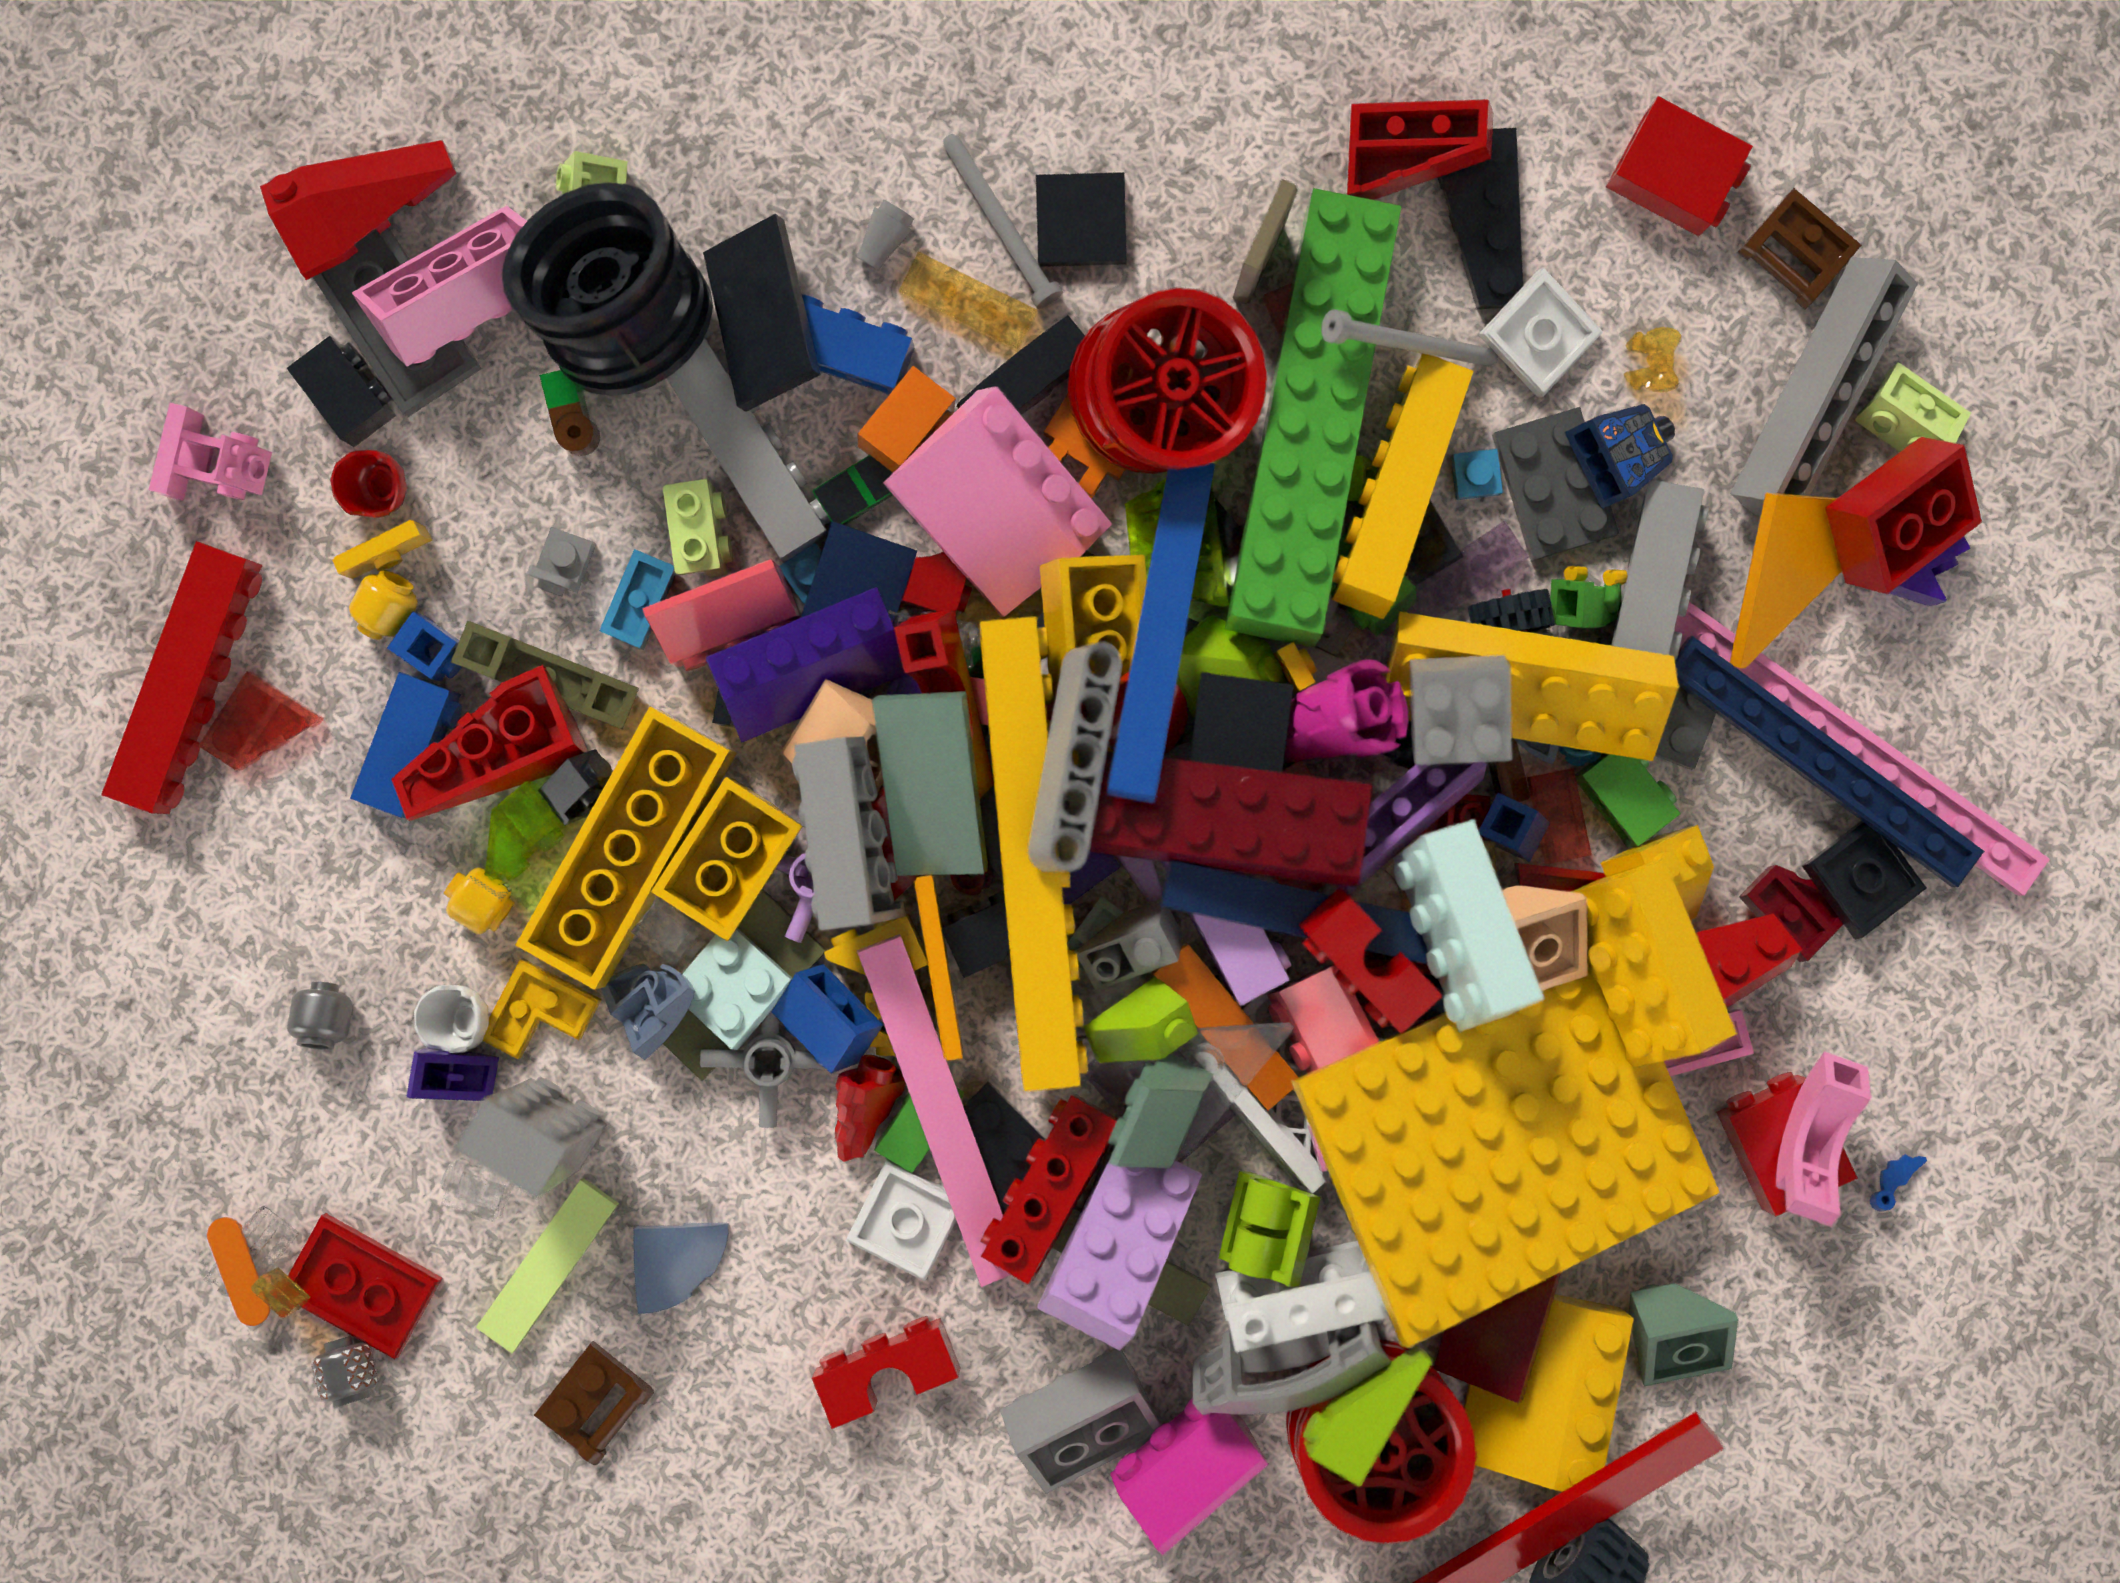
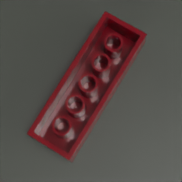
M1106 751L1088 852L1163 862L1174 860L1201 867L1359 887L1372 784L1162 758L1155 801L1150 803L1107 795L1115 752Z

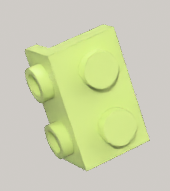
M708 479L665 485L663 487V495L675 572L678 575L704 572L710 577L728 575L726 563L733 562V550L729 535L722 536L720 519L727 518L723 492H716L715 487Z

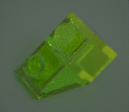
M525 781L491 810L485 874L491 881L495 879L503 880L505 877L508 881H512L529 868L530 863L527 859L537 850L541 849L545 853L565 837L562 830L568 825L564 826L538 792L540 786L537 782Z

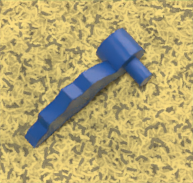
M1904 1154L1898 1160L1888 1161L1886 1169L1880 1172L1881 1191L1873 1193L1870 1197L1872 1208L1879 1212L1892 1209L1896 1203L1894 1197L1895 1190L1898 1186L1908 1183L1913 1173L1927 1162L1926 1157L1916 1156L1912 1158Z

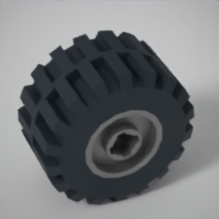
M1608 1518L1538 1560L1529 1582L1644 1583L1649 1571V1555L1616 1523Z

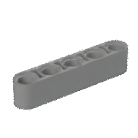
M1099 642L1072 649L1065 655L1062 663L1028 848V855L1032 864L1041 871L1076 870L1083 865L1088 855L1121 673L1120 655L1108 643ZM1089 658L1093 660L1095 665L1094 675L1090 672L1088 666ZM1081 703L1085 705L1087 711L1085 720L1080 714ZM1073 748L1078 754L1077 767L1073 764L1071 758ZM1065 794L1068 796L1070 801V809L1068 813L1065 811L1063 807V798ZM1057 840L1062 848L1059 860L1054 853V846Z

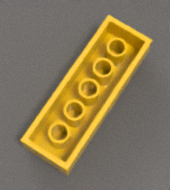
M1399 611L1386 666L1392 672L1384 674V678L1389 684L1399 681L1406 698L1408 721H1411L1410 660L1505 655L1510 666L1511 738L1648 761L1654 760L1678 690L1674 656Z
M650 706L515 946L594 990L606 987L657 895L651 892L715 794L737 753L667 713Z

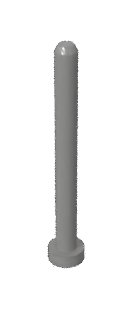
M954 134L946 136L943 140L945 150L1035 293L1031 297L1037 309H1042L1053 303L1063 294V290L1058 282L1050 283L959 137Z

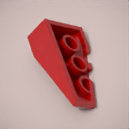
M443 140L301 166L286 174L275 176L270 182L261 185L260 189L273 224L305 280H308L347 261L358 252V249L355 247L357 242L374 229L379 234L384 232L391 226V223L388 221L390 216L404 205H418L455 176L457 172Z

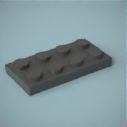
M389 228L381 234L374 229L355 244V247L358 249L356 254L347 261L314 276L313 279L401 413L409 417L482 368L463 339L451 341L437 349L436 353L427 361L413 363L409 366H406L390 350L354 298L352 292L410 259Z

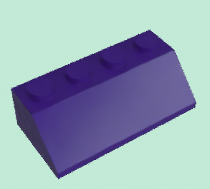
M877 587L705 658L741 743L802 718L825 679L859 694L906 674L895 630Z

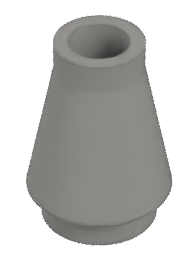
M883 200L879 208L874 207L861 249L856 257L879 271L883 263L912 232L909 227L914 218L892 203Z

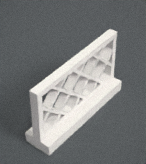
M1274 989L1254 998L1242 1007V1010L1254 1024L1256 1009L1267 999L1269 1000L1267 995L1274 992ZM1278 1028V1031L1259 1029L1263 1035L1278 1036L1277 1052L1284 1059L1285 1037H1288L1285 1029L1280 1030ZM1208 1039L1202 1044L1197 1045L1186 1055L1192 1064L1214 1074L1210 1085L1300 1190L1313 1194L1326 1182L1324 1179L1330 1174L1329 1171H1320L1318 1162L1310 1154L1311 1136L1308 1129L1310 1125L1305 1113L1303 1129L1288 1128L1281 1120L1282 1100L1299 1101L1297 1096L1286 1095L1274 1106V1109L1271 1108L1267 1111ZM1287 1063L1291 1069H1299L1296 1064ZM1293 1133L1303 1134V1145Z

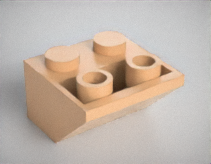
M825 679L783 747L782 754L793 764V759L796 756L794 745L840 737H864L878 792L884 782L872 700Z

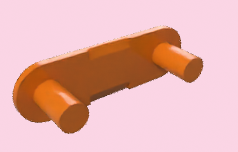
M230 1217L219 1218L211 1223L207 1231L210 1248L237 1318L248 1326L259 1325L270 1314L271 1300L267 1296L261 1278H259L242 1225Z

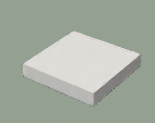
M1543 268L1539 269L1478 335L1537 397H1544L1603 331L1547 270Z
M886 1159L845 1241L926 1281L956 1222V1218L944 1187L915 1172L910 1173L889 1159Z

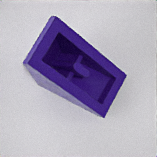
M427 1047L414 1051L406 1097L411 1099L483 1101L485 1098L493 1095L499 1057L474 1052L449 1053Z

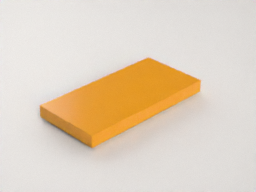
M934 875L918 877L914 882L943 1056L947 1061L963 1058L964 1050L945 937L942 931L943 925Z

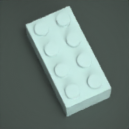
M1474 820L1423 835L1393 858L1395 863V880L1400 889L1405 890L1412 907L1410 909L1412 924L1415 930L1423 936L1428 949L1427 963L1429 969L1436 978H1439L1445 994V1011L1450 1020L1456 1022L1459 1032L1509 1016L1544 999Z

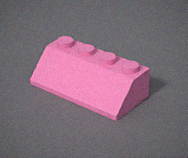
M506 205L355 290L352 294L390 350L406 366L425 362L440 347L451 341L467 338L478 325L491 318L495 319L505 316L513 309L503 291L502 270L505 255L514 237L527 221Z

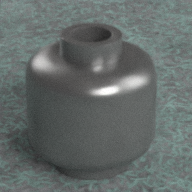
M311 982L310 989L298 991L293 995L287 1031L292 1037L297 1039L296 1044L298 1046L310 1049L332 1050L335 1043L344 1041L347 1038L352 1013V1001L348 996L338 993L339 985L328 982Z

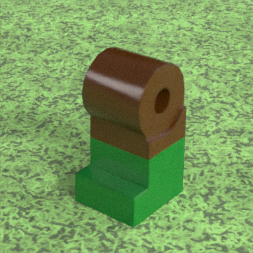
M561 370L539 375L558 444L576 456H586L593 453L600 442V431L597 425L590 420L583 392L585 390L576 387Z

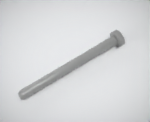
M1334 309L1329 311L1322 322V336L1325 341L1330 343L1342 344L1347 339L1484 366H1491L1498 360V355L1491 348L1351 320L1347 312Z

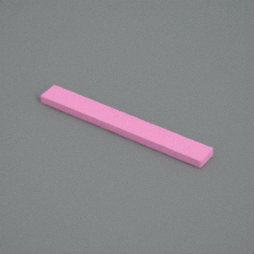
M899 934L859 949L857 953L980 1286L983 1287L1010 1276L1009 1273L980 1257L987 1246L980 1242L985 1230L993 1218L1001 1221L1003 1214L948 1063L944 1059L941 1044L902 938Z

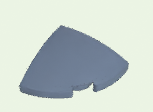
M645 964L632 966L612 976L606 987L601 988L610 1015L623 1023L633 1053L644 1060L653 1054L676 1029L685 1016L696 992L690 981L683 974L665 964L660 966L665 971H651Z
M684 1223L682 1226L637 1225L633 1229L635 1291L638 1314L663 1311L690 1298L692 1291L706 1277H711L717 1269L726 1248L729 1223Z

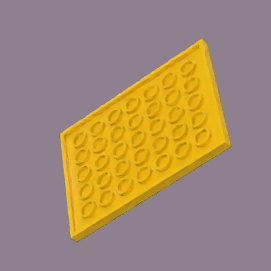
M1588 955L1587 976L1542 990L1544 999L1509 1016L1459 1032L1456 1022H1452L1447 1013L1444 1012L1406 1029L1402 1034H1395L1291 1081L1401 1346L1409 1348L1720 1193L1664 1061L1633 1067Z

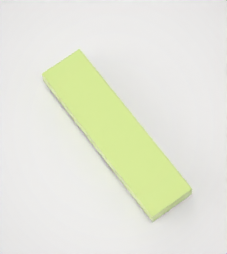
M582 1178L476 1328L510 1353L515 1352L620 1203L585 1178Z

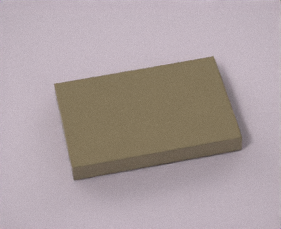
M1282 178L1243 263L1233 299L1246 305L1250 303L1286 225L1298 191L1296 184Z

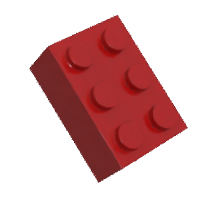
M1925 437L1918 438L1825 507L1845 583L1884 594H1889L1982 523L1965 445Z

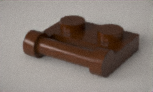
M1793 188L1737 253L1747 261L1752 258L1797 296L1795 299L1796 303L1802 308L1807 309L1862 245L1799 191ZM1772 236L1817 274L1811 282L1807 281L1764 244L1765 241Z
M592 1341L534 1416L577 1449L578 1454L585 1461L592 1465H598L607 1453L606 1446L639 1404L644 1405L654 1394V1390L605 1349ZM616 1383L619 1384L626 1393L592 1436L588 1435L581 1427Z

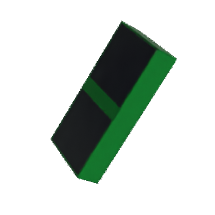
M868 455L818 486L812 492L831 522L847 525L893 496L890 490L883 484L893 472L871 455Z

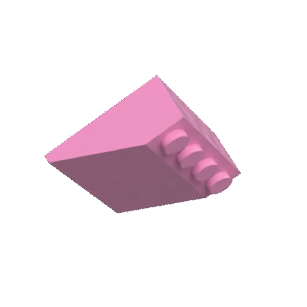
M997 386L977 390L883 483L1001 617H1005L1041 588L1040 565L1058 558L1082 556L1112 525L1109 519Z

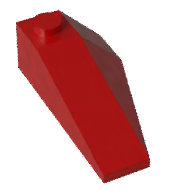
M540 665L499 684L489 693L492 697L472 714L467 712L457 721L459 725L439 743L429 745L391 779L408 821L550 776L568 758L588 752L575 718L544 665Z

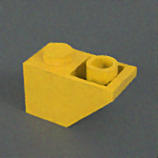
M907 914V917L873 923L875 929L858 936L855 928L830 939L834 948L824 952L827 961L866 975L857 950L900 934L913 971L928 965L926 950L910 914Z

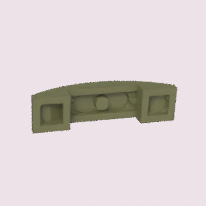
M467 621L451 660V663L501 682L544 665L568 708L622 730L639 690L638 687L471 621Z

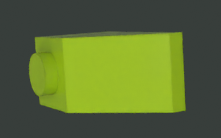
M1153 977L1083 1026L1094 1057L1100 1063L1161 1060L1198 1034L1188 1001L1156 977Z

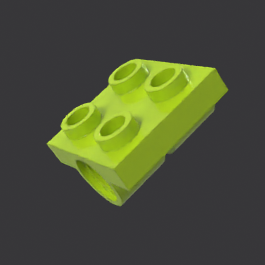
M1239 1171L1218 1258L1229 1262L1228 1267L1238 1273L1255 1278L1271 1279L1289 1287H1300L1321 1197L1249 1171Z

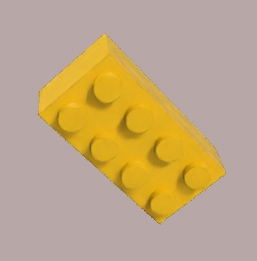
M1665 858L1601 878L1572 891V893L1583 894L1587 898V955L1633 1067L1699 1054L1737 1034Z

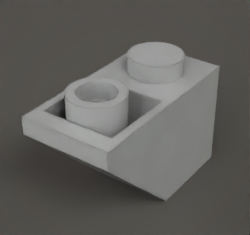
M1161 899L1123 912L1077 949V957L1096 991L1179 961L1183 934L1170 909L1160 907Z

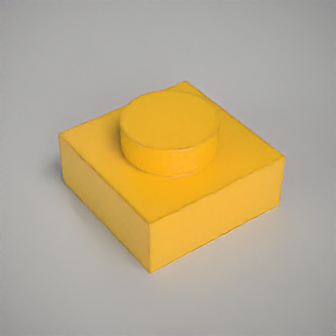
M1294 642L1274 653L1275 658L1281 664L1282 672L1288 684L1293 685L1294 694L1315 683L1312 674L1317 672V669L1305 648L1298 651Z

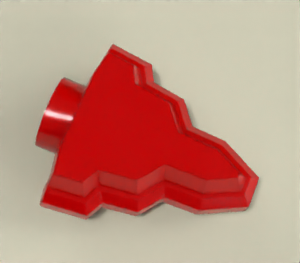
M863 1055L857 1068L838 1074L835 1085L838 1091L836 1100L838 1120L835 1127V1141L837 1143V1156L844 1162L864 1157L872 1145L878 1126L889 1116L895 1100L903 1094L906 1087L901 1069H897L889 1060L876 1055Z

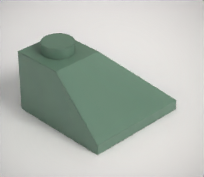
M1676 1283L1662 1286L1651 1284L1637 1291L1630 1292L1629 1315L1634 1318L1632 1335L1644 1387L1732 1369L1739 1322L1734 1311Z

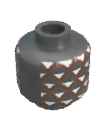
M352 1336L325 1343L326 1353L316 1356L311 1366L319 1398L325 1402L332 1401L333 1407L336 1408L371 1397L369 1390L374 1388L379 1381L371 1346L366 1343L353 1344Z

